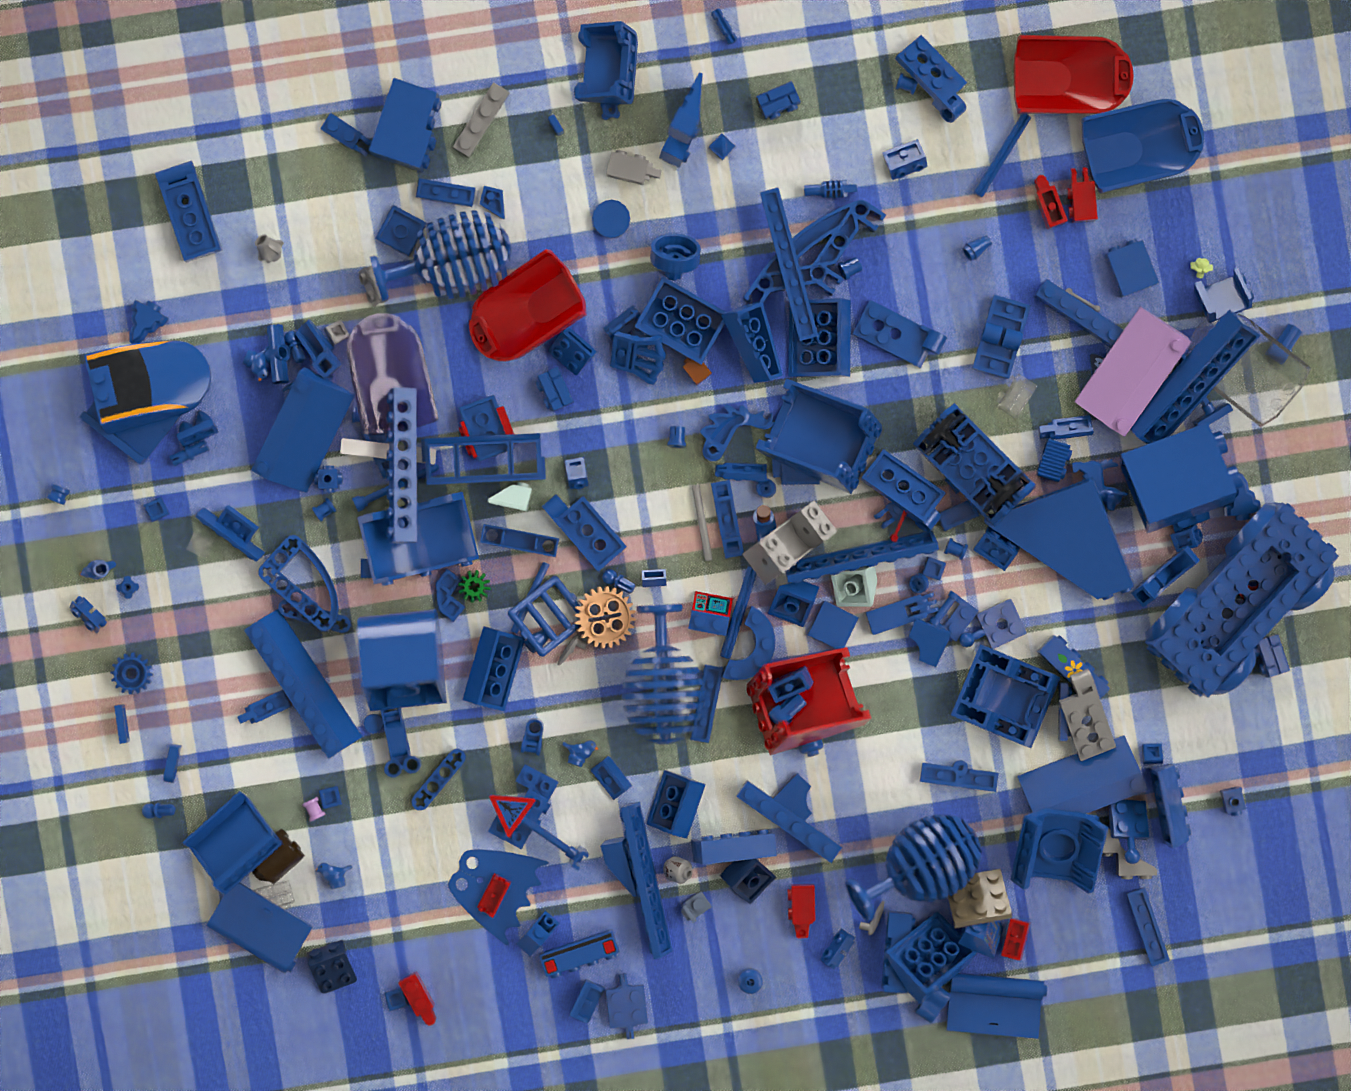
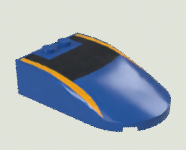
M183 341L135 343L84 355L99 423L107 435L185 414L196 408L210 389L211 369L208 361L199 349Z

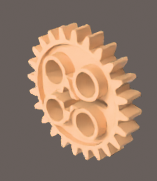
M605 586L604 591H602L601 587H597V593L595 590L590 589L591 595L584 593L585 600H578L581 607L575 606L579 613L573 614L574 617L578 618V621H575L574 624L580 625L576 631L583 632L581 638L588 637L587 644L593 641V647H597L600 643V647L605 648L607 643L608 648H612L613 642L616 646H619V639L626 641L624 635H631L628 629L634 628L630 623L636 620L631 617V614H634L635 611L629 609L633 603L627 604L626 602L629 597L622 598L623 591L616 594V588H612L609 592V586ZM610 601H614L616 604L614 611H610L608 608ZM593 604L598 608L595 615L590 613V606ZM615 613H621V616L607 618L606 620H597L593 622L588 621L590 618L604 616V614L611 615ZM614 620H618L620 624L618 630L612 628ZM596 623L601 626L599 634H596L593 630Z

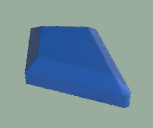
M484 186L480 205L498 217L505 219L503 190Z

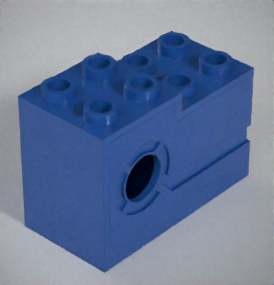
M393 78L369 148L371 155L422 173L424 168L428 169L431 160L429 153L430 150L434 151L437 142L433 132L430 130H433L435 125L434 114L439 112L442 104L438 92Z

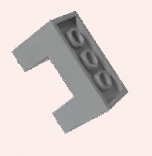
M814 500L742 555L766 585L784 573L815 547L826 541L837 530Z

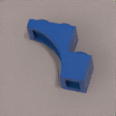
M1188 546L1165 561L1152 575L1143 580L1131 594L1142 607H1145L1180 576L1195 566L1200 559Z

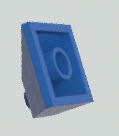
M805 581L779 586L768 614L804 627L815 602L819 587Z

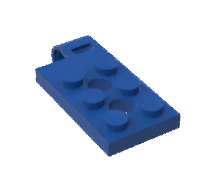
M922 35L896 56L895 60L934 99L932 104L945 121L952 123L966 111L965 102L956 93L968 82ZM917 57L923 58L925 64L920 63ZM931 71H935L938 77L932 76Z
M557 494L542 505L548 515L598 572L627 547L584 496L570 508L565 505ZM591 525L593 533L590 536H585L582 533L583 526ZM596 540H604L606 547L603 550H597L594 546Z

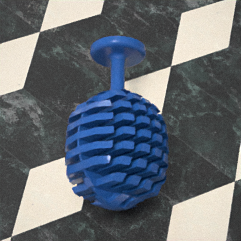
M471 210L473 222H469L465 211L460 212L461 223H457L454 214L448 215L450 226L447 227L443 217L437 219L440 229L435 232L433 223H428L429 237L426 240L423 230L417 233L420 247L418 251L415 248L413 263L382 270L378 257L370 256L382 301L389 299L386 287L387 282L417 274L425 285V280L431 283L434 294L437 297H441L439 286L444 287L448 299H454L452 288H457L460 298L466 297L464 290L466 286H468L471 295L477 294L475 286L477 283H479L482 292L488 290L487 278H490L493 287L497 286L498 279L496 273L499 270L502 279L508 276L505 265L507 259L510 262L511 243L508 234L501 225L500 229L494 226L491 215L488 212H484L486 223H482L477 210Z
M683 604L636 606L639 614L652 613L654 615L656 646L643 652H656V657L635 658L630 665L655 664L654 669L627 670L625 677L654 676V680L623 682L622 688L654 687V692L622 694V700L654 699V703L624 705L623 708L625 712L655 711L656 715L627 717L628 722L657 723V727L633 729L638 735H660L661 739H647V741L659 745L673 744L684 738H670L671 733L693 732L697 725L672 726L673 722L700 720L702 717V713L673 714V710L704 708L705 702H673V698L705 696V690L673 691V687L704 685L703 679L672 680L671 675L701 673L698 667L670 668V663L694 662L690 656L668 657L667 651H682L667 645L666 614L669 612H681Z
M938 814L931 817H922L919 819V822L915 820L910 823L909 827L906 826L894 838L893 844L889 847L886 856L887 863L885 866L888 878L865 891L856 880L849 879L845 881V888L855 909L866 922L872 921L875 917L871 900L892 888H895L901 895L907 896L908 899L922 902L924 900L932 902L937 899H946L948 894L952 896L958 892V889H963L967 882L971 881L975 875L982 853L975 831L963 819L960 820L957 816Z

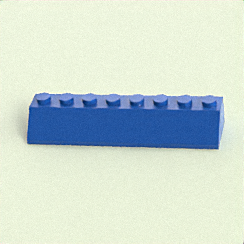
M1228 310L1222 315L1216 325L1208 331L1207 335L1195 345L1187 358L1182 360L1180 365L1169 374L1130 430L1138 439L1147 444L1171 436L1261 335L1241 317Z
M279 609L261 618L244 630L328 759L363 737L285 617L279 612Z

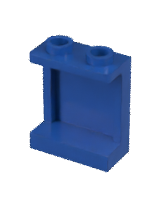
M1137 238L1126 242L1127 246L1120 248L1119 245L1108 249L1109 253L1105 254L1120 289L1118 292L1121 298L1159 283L1144 241H1137Z

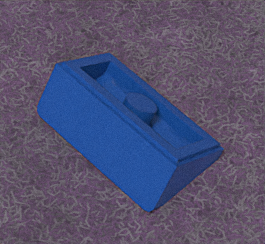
M607 756L591 769V772L613 800L632 786L610 756Z

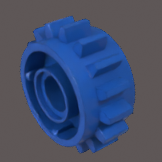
M127 653L123 654L124 659L118 657V664H112L115 670L110 672V674L114 675L111 681H116L117 685L115 688L121 687L122 693L128 690L129 695H132L135 690L139 694L141 693L140 688L146 690V683H152L149 677L154 676L153 673H150V669L153 667L147 665L149 660H143L142 654H139L138 657H136L135 653H131L130 657ZM130 668L136 670L137 675L134 679L128 677V670Z

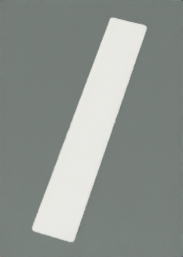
M341 439V454L387 459L386 454L387 450H389V444ZM397 445L400 451H404V445ZM417 447V462L426 463L422 462L421 447ZM430 448V462L435 464L436 449Z

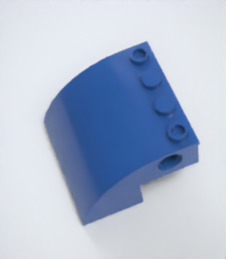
M980 644L951 715L1032 748L1060 677Z

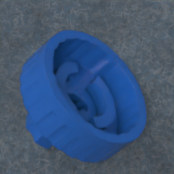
M676 233L660 235L651 243L650 260L654 267L665 272L668 280L675 281L681 279L683 273L693 271L699 266L701 246L695 239L687 235Z

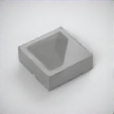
M341 320L323 329L332 346L350 337Z

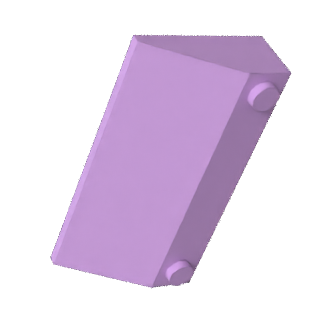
M1140 307L1080 392L1075 403L1125 437L1190 345V339Z

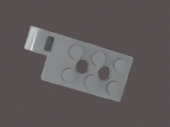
M1089 669L1070 675L1071 683L1077 694L1062 699L1059 703L1080 761L1116 748V744ZM1085 716H1090V722L1083 724L1082 719ZM1090 733H1097L1094 740L1087 739Z

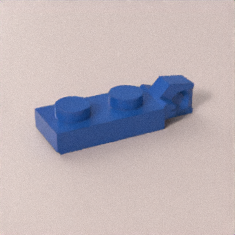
M1086 415L1053 419L1048 425L1039 426L1038 432L1040 439L1050 438L1057 440L1093 435L1094 431L1091 417Z
M281 690L248 705V707L244 708L246 713L237 718L240 724L250 720L251 724L257 723L290 708L291 704L284 690Z

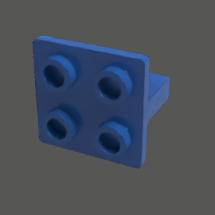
M570 327L563 330L548 349V352L574 375H578L582 368L597 353L593 347Z

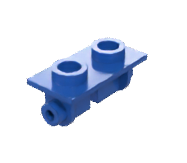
M632 305L606 325L603 330L613 341L616 331L627 334L633 330L641 314Z
M77 597L75 602L72 601L70 604L71 613L76 618L80 617L85 622L84 625L89 631H94L97 634L100 630L99 626L103 628L107 624L106 618L97 609L91 614L89 611L94 606L85 597Z
M841 928L835 934L830 946L824 950L820 960L832 969L838 967L845 957L840 953L841 950L848 952L855 943V937Z

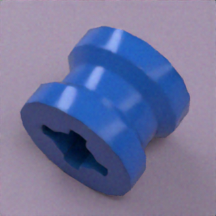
M52 484V491L48 494L47 498L65 505L66 495H69L70 490Z

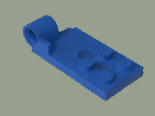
M869 300L852 334L919 368L922 367L929 351L939 355L947 340L945 335L920 325L872 300ZM880 320L883 322L884 327L881 331H876L873 328L874 321ZM892 329L900 331L901 336L899 339L891 338L890 331Z
M883 449L862 476L861 481L907 512V516L915 521V524L920 529L930 532L941 518V514L935 507L945 496L946 492ZM888 471L892 473L893 478L887 480L883 477L882 473ZM904 482L908 485L909 489L903 491L899 489L898 484Z

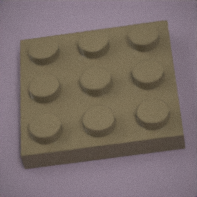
M1001 869L975 873L971 881L967 882L963 889H958V892L952 896L948 894L955 928L1012 918Z

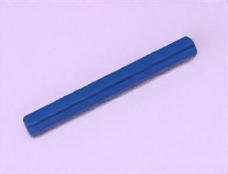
M1021 114L976 187L974 193L977 196L983 197L1029 123L1031 117L1028 114Z
M747 567L720 656L726 659L731 658L757 576L752 567Z

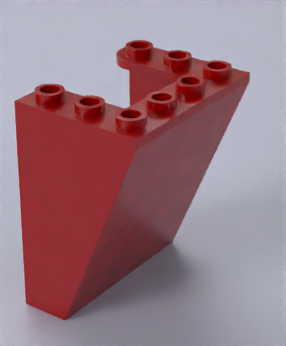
M848 647L765 664L746 684V691L748 696L751 697L752 709L754 714L757 715L758 728L763 734L764 746L768 750L769 755L864 726L871 719L869 709L861 711L863 704H858L847 673L850 666L845 664L844 659L850 657ZM806 666L813 684L810 689L799 693V695L806 701L807 705L793 717L789 725L784 720L779 721L775 725L769 719L768 714L774 707L781 705L785 700L776 703L768 687L773 679L780 678L784 674Z

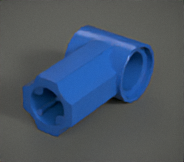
M1288 323L1279 338L1272 343L1267 354L1281 364H1284L1292 352L1291 349L1301 336L1302 331Z
M796 694L786 699L781 705L774 707L768 714L769 719L775 725L783 720L789 725L793 717L807 703L799 694Z

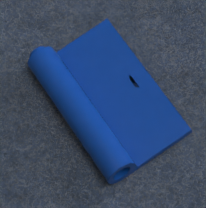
M240 882L223 896L206 925L284 974L287 971L291 973L295 967L296 962L294 959L313 926Z
M958 973L950 980L949 993L951 997L948 1003L947 1031L1039 1039L1041 1000H1043V996H1047V985H1044V981Z

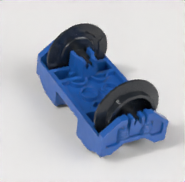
M955 403L941 413L940 418L937 417L936 421L929 425L930 428H926L913 443L914 447L940 474H943L994 527L1036 488V484ZM992 509V511H993L994 513H997V514H996V515H992V514H989V513H986V512H988V511H990V510Z

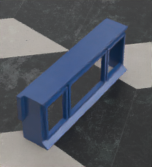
M540 433L421 439L422 462H426L427 485L546 480L545 456L541 457ZM536 442L537 473L514 474L513 443ZM507 443L508 474L460 476L459 446ZM453 446L454 477L431 478L430 447Z

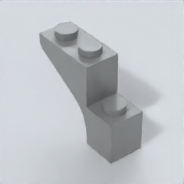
M1108 828L1102 856H1113V853H1116V875L1121 876V879H1133V876H1140V879H1152V876L1157 875V869L1141 859L1136 864H1129L1125 860L1126 851L1122 848L1119 839L1111 838V831Z

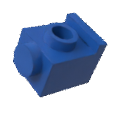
M1236 786L1220 790L1225 813L1237 816L1242 814V810H1246L1242 787ZM1233 799L1238 800V804L1236 806L1232 805Z

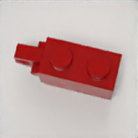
M791 884V889H787L788 901H791V908H788V920H792L796 938H808L810 924L816 920L815 885Z

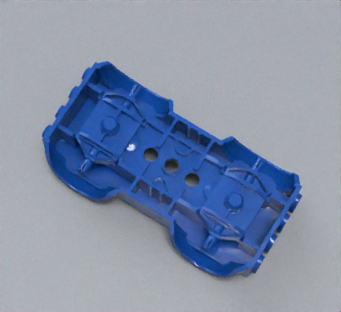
M1283 502L1265 503L1224 547L1226 557L1197 589L1187 587L1145 632L1146 641L1144 643L1148 645L1146 649L1153 656L1161 658L1160 662L1167 669L1175 671L1174 676L1181 682L1189 684L1187 688L1199 697L1205 696L1209 698L1211 695L1226 694L1238 687L1249 676L1255 666V647L1289 610H1302L1318 601L1330 588L1334 580L1333 563L1339 557L1335 553L1337 549L1329 542L1326 544L1322 540L1323 536L1317 530L1310 529L1308 527L1309 522L1302 516L1299 518L1294 513L1296 510L1290 504H1284ZM1252 579L1258 582V588L1254 591L1248 588V582ZM1241 593L1244 596V601L1241 604H1237L1235 597ZM1224 608L1232 610V616L1229 619H1225L1222 616Z

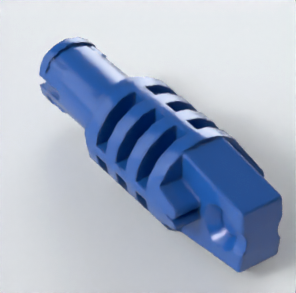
M847 180L823 181L821 184L804 185V196L842 198L848 197L847 193L857 192V184L847 185Z

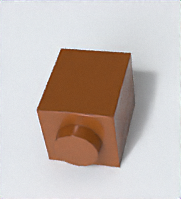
M690 358L683 361L685 365L682 368L696 386L712 374L704 362L701 365Z

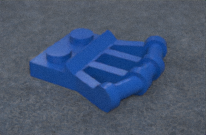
M616 331L610 367L633 373L648 384L654 385L657 381V376L664 370L663 360H665L666 353L662 346V336L655 335L653 337L639 338L638 335L632 336ZM654 345L656 351L640 346ZM638 355L655 359V362L638 358ZM639 367L650 369L652 371L651 373H647Z

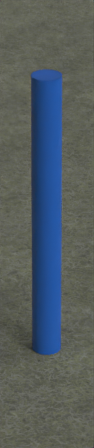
M542 562L527 596L540 587L550 566L549 564ZM526 608L518 613L522 622L528 612ZM513 624L510 631L518 634L519 629Z

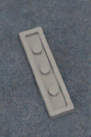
M493 82L453 148L470 158L510 92Z

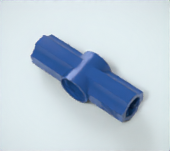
M283 325L266 326L269 348L265 351V358L271 364L272 383H288L287 360L290 358L291 352L289 347L285 345Z

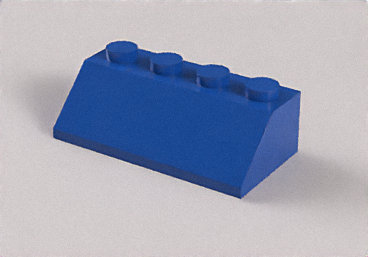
M483 626L462 700L479 706L505 711L525 641L521 636Z

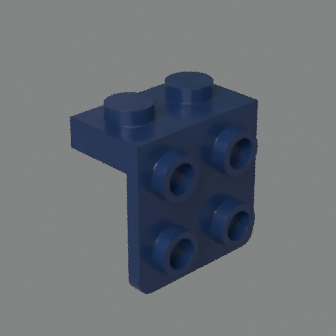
M343 939L307 952L308 966L321 993L325 994L357 981L355 972L348 960Z

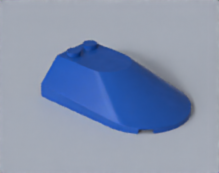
M1173 99L1154 100L1086 116L1081 119L1082 143L1091 178L1095 181V186L1099 193L1180 174L1194 165L1204 146V130L1199 117L1191 108L1189 109L1180 101Z

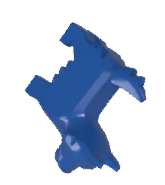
M1105 459L1101 462L1072 463V473L1082 472L1084 474L1082 475V480L1090 477L1094 478L1106 510L1115 511V507L1121 502L1122 496L1128 495L1126 492L1104 485L1103 470L1118 467V464L1113 462L1112 459L1108 461Z

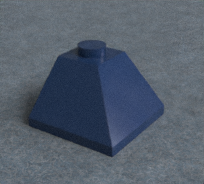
M756 858L734 861L719 875L749 904L776 879V876Z

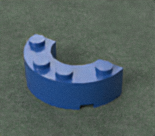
M751 606L744 624L750 627L754 633L756 641L754 650L745 659H729L722 675L723 678L730 680L751 678L763 665L769 664L773 657L776 643L774 629L768 618L753 606Z

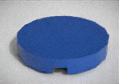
M606 200L600 203L594 210L592 217L594 228L600 235L606 238H617L627 231L631 220L626 206L616 200Z

